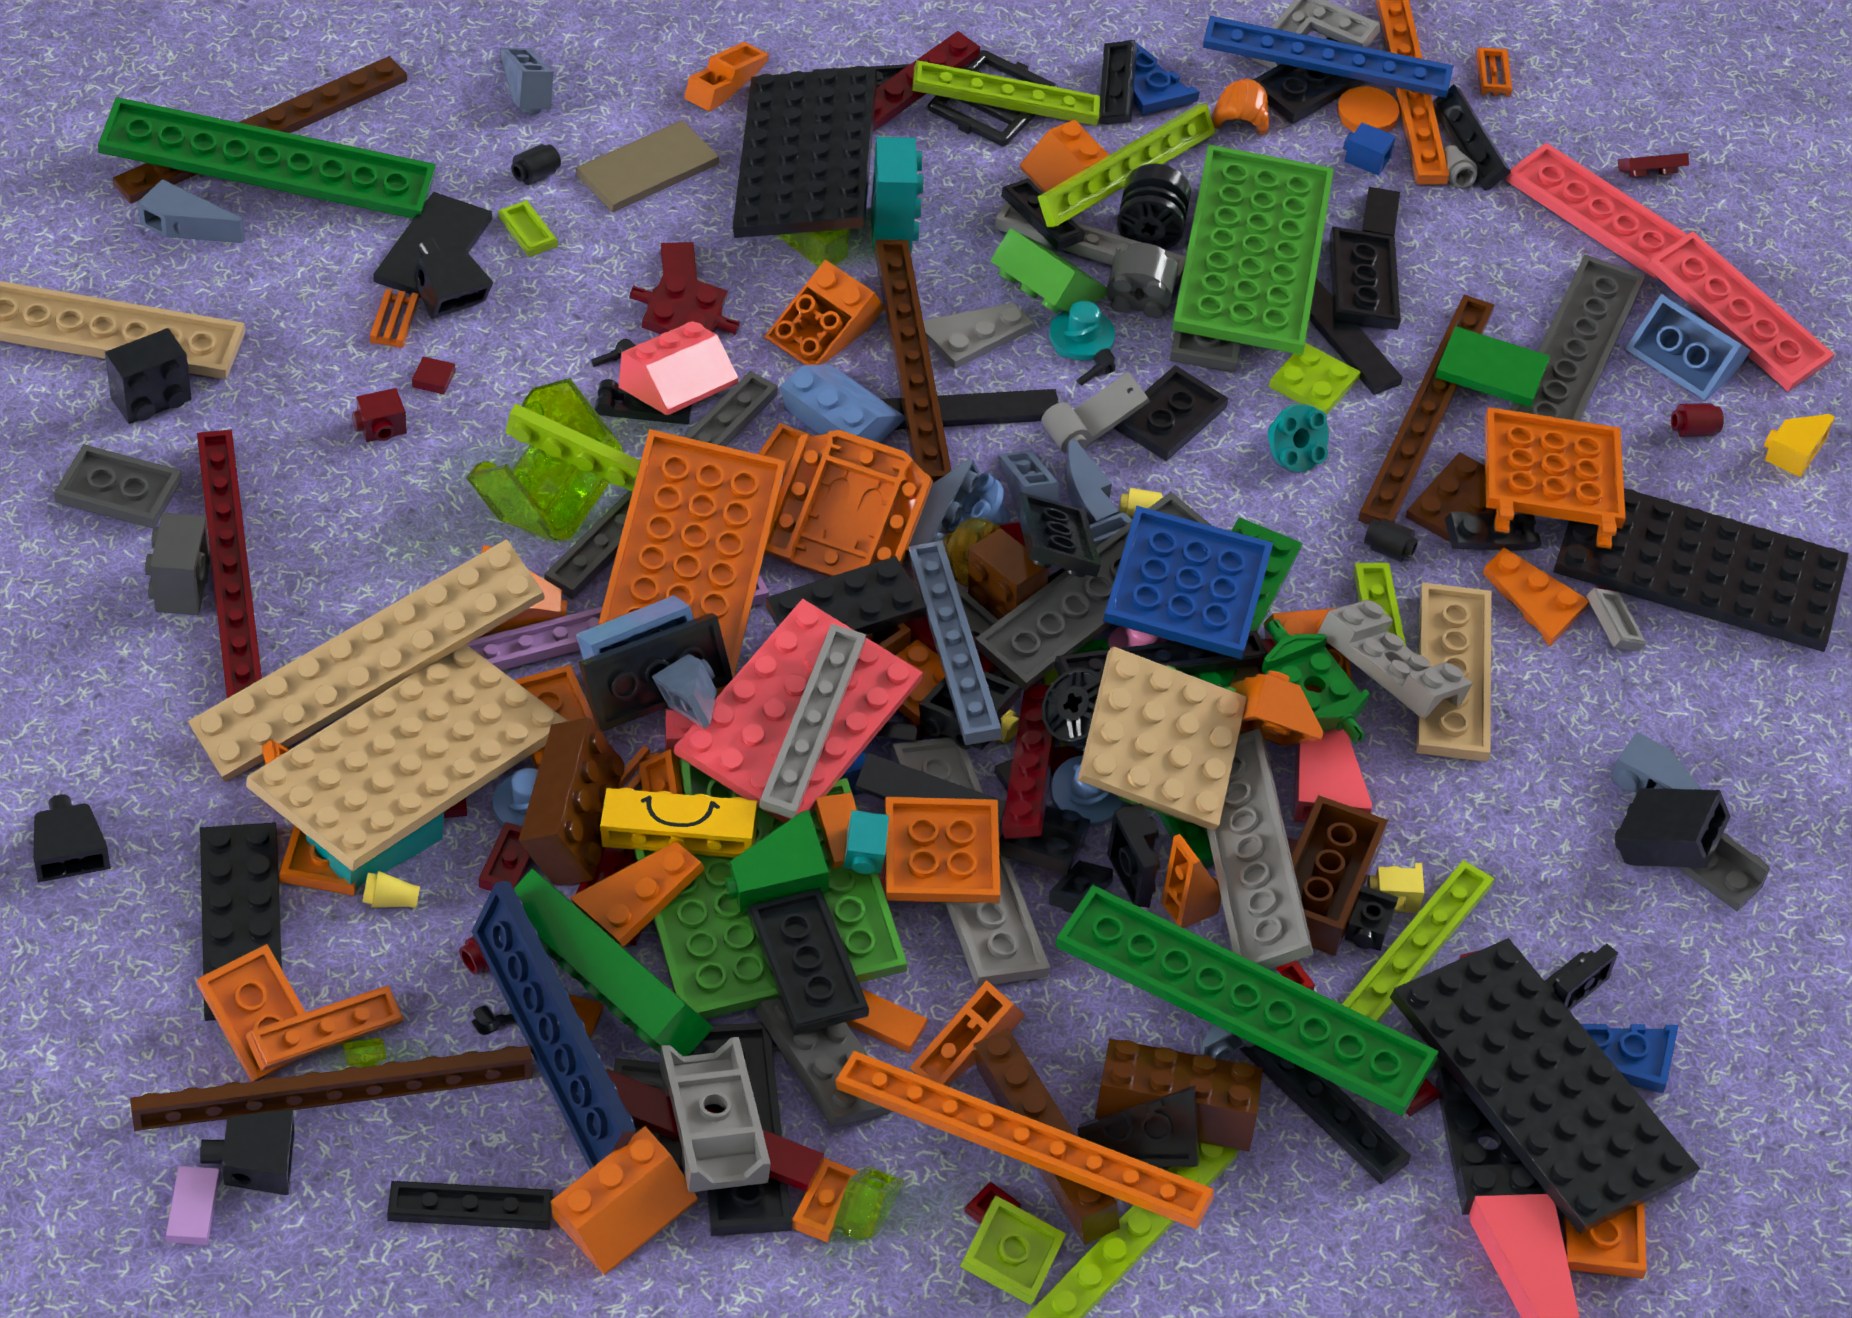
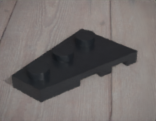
M1196 1085L1081 1123L1077 1128L1078 1137L1156 1167H1197L1199 1164Z

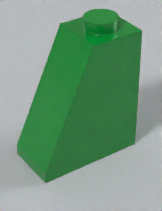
M802 811L730 861L731 876L725 877L729 899L737 900L740 913L746 912L749 905L821 888L823 894L828 893L829 871L810 811Z

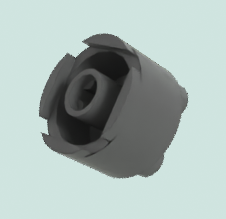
M1148 243L1129 244L1128 249L1122 252L1120 248L1114 255L1106 289L1108 298L1112 302L1111 308L1114 311L1128 313L1130 309L1143 311L1147 317L1160 318L1163 315V311L1170 306L1178 273L1176 260L1172 258L1171 261L1165 256L1164 249Z

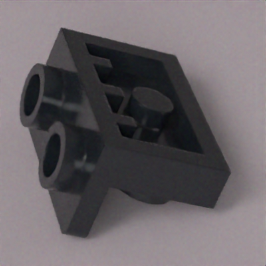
M1605 944L1596 952L1592 950L1588 953L1580 952L1546 979L1545 982L1570 1011L1610 978L1618 952L1609 944Z

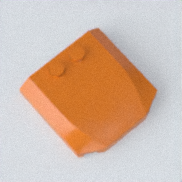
M842 430L828 431V434L810 436L809 434L801 435L778 494L764 553L777 560L827 577L895 556L902 565L933 480L905 451Z

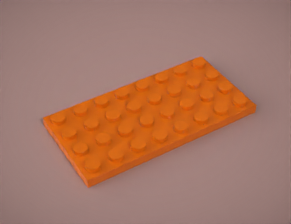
M649 429L598 625L675 595L690 606L694 619L709 613H713L718 617L732 677L734 678L786 460ZM727 685L716 689V698Z

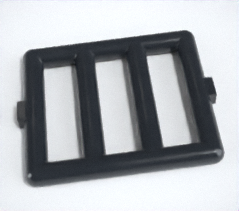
M981 50L980 56L963 68L979 72L978 70L984 64H987L1018 80L1058 87L1056 83L1029 71V66L1020 62L1014 64L987 50ZM936 95L928 103V110L958 125V130L966 134L973 132L1000 146L1008 145L1036 116V114L1021 112L1017 115L1005 108L959 100L1009 124L1003 132H1000L946 106L945 104L951 98Z

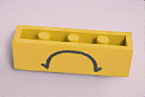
M606 788L600 824L602 847L658 851L677 841L691 854L735 858L755 844L758 824L757 801L747 800L742 797L719 798L710 797L705 794L683 795L673 794L668 791L647 792L635 791L631 788Z

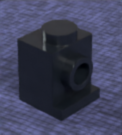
M1362 886L1348 924L1345 939L1352 941L1362 949L1372 948L1381 951L1394 916L1398 897Z

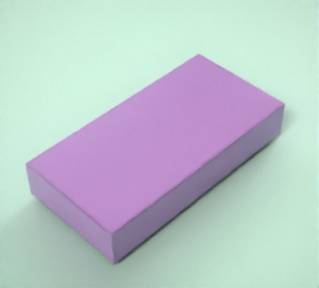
M178 1166L166 1231L167 1243L208 1245L220 1178L218 1168Z

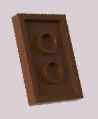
M1461 452L1454 457L1407 509L1405 516L1407 519L1449 542L1445 517L1450 512L1496 513V509L1486 508L1485 466Z

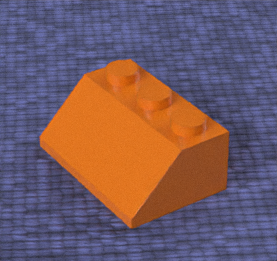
M1268 671V674H1257L1256 677H1245V680L1231 683L1230 687L1236 689L1235 693L1247 697L1240 727L1241 732L1246 733L1259 728L1264 740L1283 746L1320 740L1323 736V730L1300 685L1289 682L1290 677L1276 671Z
M644 1126L632 1136L627 1146L610 1153L552 1199L551 1207L553 1219L605 1275L698 1201V1197L694 1192H688L685 1176L672 1155Z

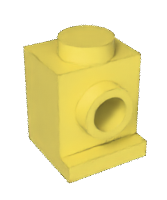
M1414 863L1413 868L1378 866L1376 875H1368L1367 887L1398 897L1395 912L1419 913L1424 897L1422 863Z

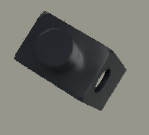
M434 238L426 239L418 246V251L422 256L418 260L413 278L431 319L486 301L493 281L462 246L455 245L441 249Z
M59 794L49 800L50 810L40 811L34 815L33 859L38 883L111 869L107 843L88 804L72 805L71 798L68 795Z
M293 1110L230 1117L227 1119L225 1140H201V1164H222L224 1185L289 1195L295 1136Z

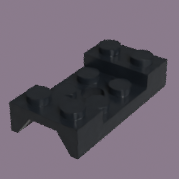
M1440 1067L1435 1083L1437 1090L1440 1092L1439 1103L1462 1215H1470L1476 1196L1544 1194L1542 1186L1448 1069ZM1480 1137H1490L1497 1142L1498 1147L1492 1150L1485 1149L1478 1143V1139Z

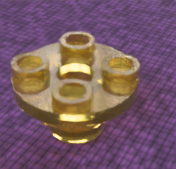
M970 518L963 521L954 532L947 534L942 540L954 579L959 585L968 587L969 547L1000 529L1001 527L998 524L983 518Z

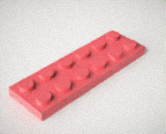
M1548 143L1543 144L1511 168V173L1505 179V181L1655 280L1658 277L1647 268L1649 260L1687 235Z
M1692 231L1649 260L1647 268L1711 325L1750 349L1748 357L1786 391L1789 392L1831 363L1835 355L1695 232Z

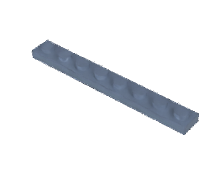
M943 541L908 546L909 560L920 596L927 606L926 616L965 745L1002 739L1001 726Z

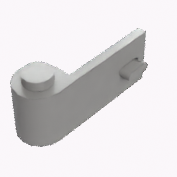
M1128 371L1074 410L1065 402L1051 406L1042 416L1041 422L1060 450L1067 454L1070 440L1075 439L1085 449L1087 445L1148 404L1150 400Z

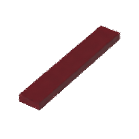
M606 1069L610 1080L617 1087L618 1095L627 1113L632 1116L635 1125L640 1127L646 1126L648 1130L680 1142L670 1096H666L665 1091ZM705 1107V1109L710 1113H719L717 1111ZM762 1129L771 1163L769 1177L808 1192L824 1161V1153Z

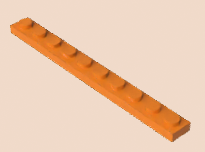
M1375 0L1386 51L1423 59L1409 0ZM1395 87L1416 184H1447L1449 171L1431 95Z
M853 1051L835 1080L837 1090L1194 1229L1199 1227L1214 1199L1213 1188L857 1051Z

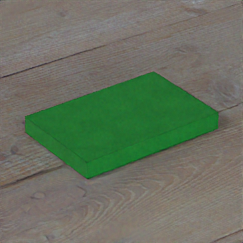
M1455 326L1437 368L1435 378L1531 408L1550 356Z

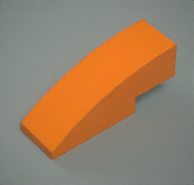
M742 42L711 56L706 69L689 76L684 99L708 112L716 109L760 71L768 61L769 54L746 42Z

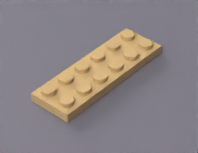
M1422 582L1419 606L1418 654L1428 659L1432 667L1445 662L1457 666L1462 670L1463 676L1473 684L1461 706L1456 707L1445 698L1427 718L1422 719L1417 715L1416 753L1484 762L1489 760L1491 746L1492 591Z

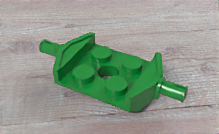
M1275 619L1274 622L1273 620L1269 622L1266 630L1275 639L1277 645L1264 658L1262 666L1264 674H1268V671L1280 672L1290 677L1289 682L1300 685L1323 732L1337 729L1338 731L1343 729L1353 744L1362 742L1366 737V733L1362 731L1355 719L1366 706L1370 692L1367 689L1360 692L1325 647L1326 635H1291L1287 633L1278 619ZM1305 686H1318L1322 692L1308 691Z

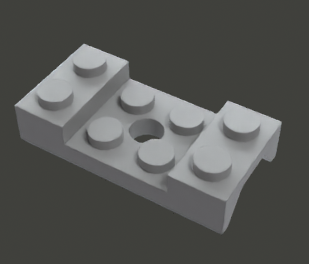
M1367 599L1328 612L1317 634H1325L1327 637L1326 642L1422 719L1427 718L1445 698L1456 707L1461 706L1473 683L1463 676L1460 668L1453 664L1445 662L1433 667L1430 666L1428 659L1422 655L1415 654L1404 645L1403 640L1399 636L1389 633L1388 630L1393 619L1384 613L1383 608L1379 604Z
M739 1037L730 1038L715 1053L682 1056L670 1045H662L659 1066L666 1096H670L682 1147L681 1161L688 1192L768 1183L771 1163ZM710 1104H717L725 1110L715 1114L708 1112L705 1107Z

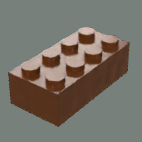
M590 717L551 725L518 840L551 883L557 886L594 880L603 848L600 824L606 788L618 789L621 776L624 773V762L621 756L615 752L606 740L605 735L597 728Z
M1318 795L1291 857L1312 948L1336 956L1359 898L1361 888L1365 886L1368 875H1370L1381 849L1388 820Z
M1109 1038L1095 1119L1196 1085L1198 1142L1250 1151L1258 1113L1263 1067L1252 1066L1245 1062L1236 1063L1214 1059L1208 1055H1194L1174 1051L1166 1047L1158 1048L1136 1044L1130 1040Z

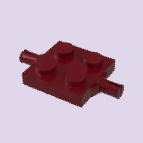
M665 270L659 285L652 292L633 285L629 295V299L648 304L647 311L642 320V328L659 334L669 332L692 321L702 324L704 328L713 333L718 328L736 335L740 327V321L722 316V309L728 295L727 290L669 270Z

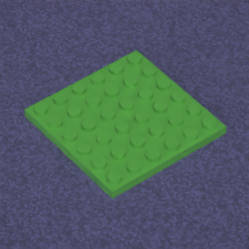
M848 779L838 780L826 796L851 793ZM758 806L755 844L785 824ZM814 809L811 817L829 871V892L823 895L858 982L907 972V961L878 873L861 874L853 869L843 867L832 869L817 813ZM633 849L637 861L656 852ZM692 854L702 863L705 870L653 919L674 993L704 1019L758 1007L761 1001L779 998L747 911L740 913L737 900H730L727 893L725 877L731 876L730 861L734 858Z

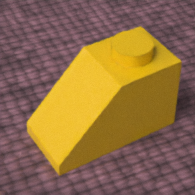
M1824 414L1785 419L1778 431L1772 429L1766 438L1764 447L1768 451L1765 461L1802 477L1828 438L1835 416Z

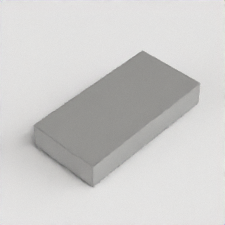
M1593 588L1586 595L1614 648L1638 651L1646 645L1644 637L1619 592Z

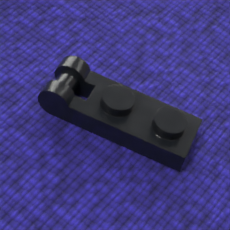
M605 379L599 383V398L596 400L594 409L597 415L685 425L690 423L692 405L670 415H665L619 388L618 383L614 380ZM614 400H623V403L615 402Z
M1450 512L1445 517L1452 549L1502 550L1506 548L1509 551L1538 549L1542 545L1539 533H1536L1534 530L1536 525L1534 515L1514 514L1513 520H1510L1509 533L1495 531L1496 513ZM1515 530H1521L1522 535H1516Z

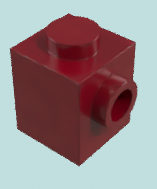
M397 388L356 396L357 411L352 412L353 424L356 432H363L366 442L375 440L385 441L393 436L407 434L406 411Z

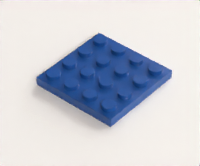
M1136 506L1103 622L1242 659L1273 542Z

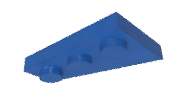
M1136 43L1137 57L1133 102L1142 115L1198 101L1200 92L1193 86L1187 88L1180 82L1179 75L1174 71L1167 72L1157 64L1158 59Z
M1581 1024L1631 1085L1664 1093L1679 1025H1665L1664 1029H1646L1645 1024H1631L1630 1028H1609L1606 1024Z

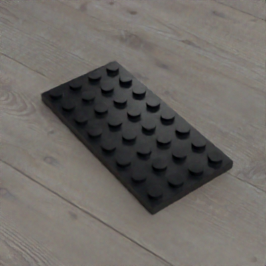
M855 66L853 68L835 70L827 68L821 71H794L788 74H762L751 77L732 227L734 238L865 228L878 77L876 66Z
M1624 488L1626 519L1622 529L1617 528L1616 535L1612 536L1611 549L1597 547L1598 525L1569 521L1553 570L1554 573L1825 652L1849 553Z
M1509 938L1394 988L1390 996L1391 1000L1427 1045L1438 1051L1437 1057L1579 1234L1696 1176L1700 1167Z

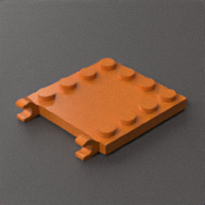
M1487 407L1485 414L1486 508L1496 509L1495 531L1509 533V523L1514 518V512L1598 525L1597 547L1611 549L1612 536L1616 535L1617 528L1622 529L1626 519L1621 427Z

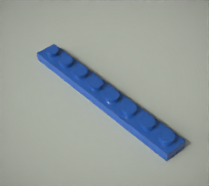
M1215 16L1209 17L1203 42V48L1445 98H1447L1454 65Z

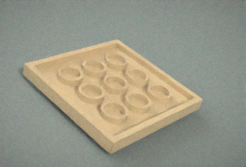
M1113 646L1107 653L1078 781L1214 831L1219 826L1247 697Z

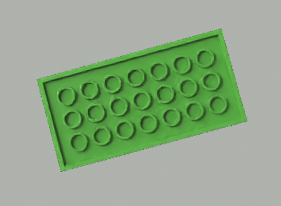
M1208 144L1173 320V331L1303 355L1334 168Z

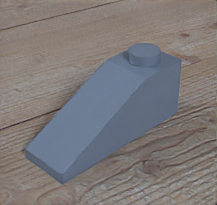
M500 48V56L512 101L525 113L537 114L541 112V109H551L553 71L531 48Z
M1032 450L998 454L1014 505L1019 492L1059 502L1058 481Z
M687 654L652 676L669 708L702 728H706L711 724L717 690L712 682L715 674L705 659L699 660L691 654Z

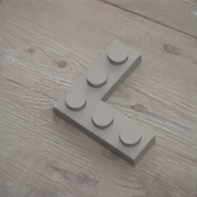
M1294 0L1271 28L1308 35L1313 30L1342 43L1368 47L1380 32V23L1327 0ZM1252 58L1253 61L1271 69L1280 65L1279 63Z

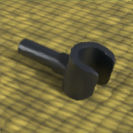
M622 339L617 343L615 350L593 358L590 361L593 367L612 360L615 361L621 358L623 351L636 345L629 339Z
M1106 348L1096 353L1094 356L1096 365L1079 377L1076 382L1082 386L1101 373L1106 375L1114 372L1116 365L1114 364L1115 357L1112 352Z
M486 1005L480 1006L473 1011L476 1019L471 1021L481 1035L490 1034L496 1031L499 1026L517 1023L513 1014L495 1016Z

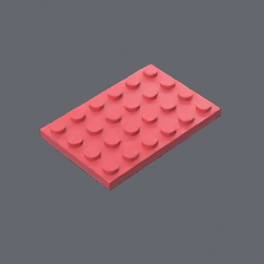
M802 599L714 700L711 724L706 728H702L694 723L675 745L674 754L743 798L757 801V806L759 807L760 798L831 623L850 630L853 629ZM868 638L865 640L864 647L797 815L802 811L809 810L810 814L814 811L816 797H823L828 794L922 680V671ZM764 810L765 812L769 813L770 815H772L773 817L777 818L778 820H780V821L783 822V823H786V822H788V821L791 819V818H788V817H785V816H782V815H779V814H776V813H773V812Z

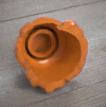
M1249 78L1239 79L1230 83L1221 93L1213 110L1211 119L1214 127L1220 129L1226 120L1242 119L1252 122L1256 126L1257 135L1267 133L1269 130V107L1264 87Z

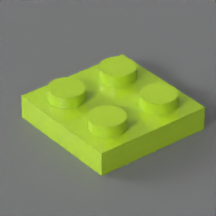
M1305 343L1303 355L1293 354L1270 379L1269 387L1300 404L1311 405L1323 411L1327 416L1359 380L1361 371Z
M995 1196L959 1267L1031 1305L1038 1295L1066 1233Z

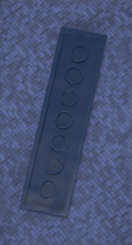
M510 881L496 882L471 932L528 1046L531 1048V1052L589 1169H591L613 1151L628 1145L636 1131L632 1116L627 1113L618 1095L615 1083L610 1080L602 1064L600 1053L594 1048L586 1033L585 1024L578 1017L570 1001L567 989L563 987L557 976L553 961L547 956L539 940L536 928L532 926L523 909L521 898L516 895Z

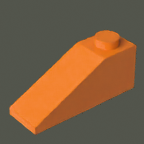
M1181 834L1173 837L1161 904L1175 923L1185 928L1217 914L1220 908L1221 894L1218 880L1211 877Z
M986 980L909 1068L919 1076L947 1086L976 1064L974 1043L1007 1028L1012 1032L1026 1015Z

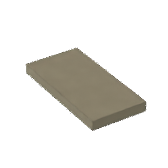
M681 120L576 167V175L613 213L718 165L719 156Z

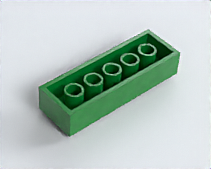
M531 869L514 888L516 895L522 900L523 909L528 919L538 932L539 940L546 954L558 962L557 964L578 980L591 995L607 1006L612 1014L625 1025L627 1024L641 1040L659 1054L661 1053L662 1045H670L682 1056H689L713 1029V1026L534 869Z

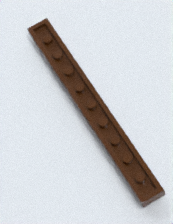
M388 56L244 119L239 123L292 133L406 82L407 73ZM144 163L113 177V184L128 202L132 204L142 199L162 179L175 185L198 173Z
M876 239L874 252L911 457L935 483L952 470L908 240Z
M1465 294L1463 295L1360 510L1358 521L1370 525L1374 518L1396 521L1459 386L1435 378L1437 368L1455 326L1483 335L1492 316L1494 304Z
M507 1046L493 1051H468L462 1055L430 1056L416 1061H391L383 1065L360 1068L353 1066L339 1071L308 1072L304 1075L285 1078L269 1077L262 1081L246 1083L230 1082L223 1086L208 1088L191 1087L183 1091L162 1094L147 1093L143 1096L130 1098L134 1131L224 1120L232 1116L282 1110H300L533 1079L532 1054L530 1046Z

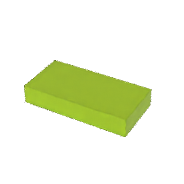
M527 200L498 210L499 219L528 257L558 247L557 238Z

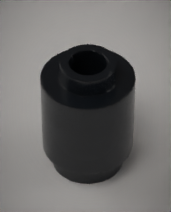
M540 144L515 155L512 160L511 171L517 181H523L526 185H530L553 175L556 169L561 166V158L553 145Z
M1374 518L1367 529L1364 544L1369 545L1372 551L1402 562L1405 557L1411 558L1418 545V539L1414 538L1415 530L1385 518L1382 520Z

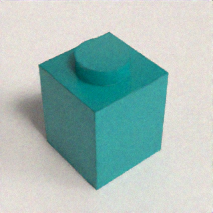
M851 810L846 833L843 868L853 869L861 874L881 873L886 853L889 815Z

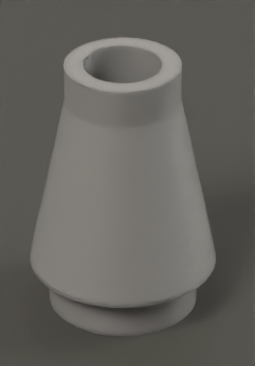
M1447 146L1444 149V154L1449 171V183L1459 188L1470 186L1477 177L1476 164L1463 154L1457 146Z

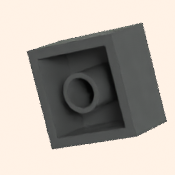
M162 513L159 527H154L152 531L151 543L152 548H154L153 554H147L145 562L146 575H151L148 587L149 599H154L156 612L199 615L211 563L206 516Z

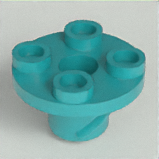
M1090 301L1073 303L1069 313L1066 311L1059 313L1050 324V342L1056 349V353L1063 358L1081 361L1094 360L1096 353L1106 348L1111 350L1115 342L1116 332L1112 322L1101 314L1096 304Z
M1293 404L1278 414L1274 422L1269 426L1267 433L1272 456L1278 465L1289 471L1304 472L1326 460L1328 456L1329 430L1327 417L1323 411L1311 405Z

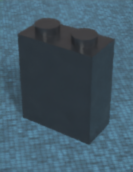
M1639 788L1633 802L1628 806L1627 814L1621 827L1615 833V846L1620 851L1624 862L1629 865L1707 868L1731 816L1720 790Z

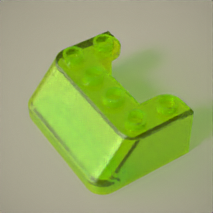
M571 378L532 388L524 399L523 407L623 452L619 441ZM529 445L512 470L507 464L496 466L490 461H484L476 464L466 477L500 521L552 542L571 538L610 484L608 480L591 472L582 471L577 466L558 457H552L532 445Z

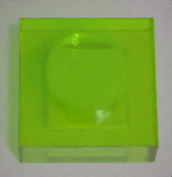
M381 1037L342 1044L344 1060L347 1066L354 1065L360 1068L377 1066L379 1060L387 1059L385 1044Z

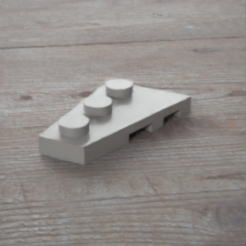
M1014 303L923 320L927 342L954 369L1033 330L1034 322Z

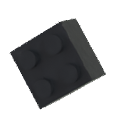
M169 328L105 351L110 396L128 424L139 420H148L154 414L170 408H179L185 402L192 400L187 354Z

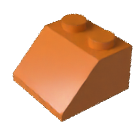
M1074 119L1048 130L1020 163V168L1045 193L1109 156V154Z

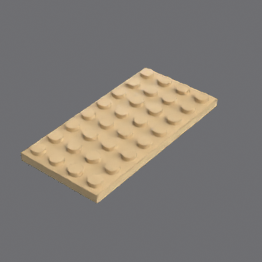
M464 645L421 671L408 676L247 776L246 787L351 871H354L544 747L551 725L568 721L468 645Z

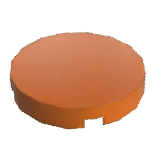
M1359 86L1347 90L1341 95L1337 106V115L1340 116L1341 123L1353 132L1363 122L1388 133L1396 126L1400 114L1399 104L1394 97L1384 90L1374 87Z

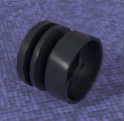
M1161 164L1142 165L1132 170L1125 181L1118 214L1117 227L1120 235L1141 243L1156 245L1164 250L1175 246L1183 237L1191 195V187L1185 176L1180 171Z
M1077 668L1066 671L1050 685L1042 703V720L1049 733L1084 755L1102 676L1090 669Z

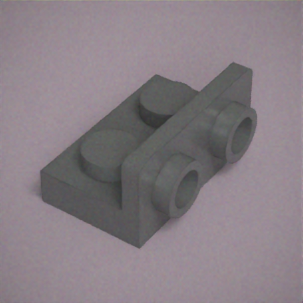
M1723 833L1707 868L1678 867V869L1731 908L1738 911L1763 887L1770 867L1760 857L1752 854L1735 842L1728 834Z

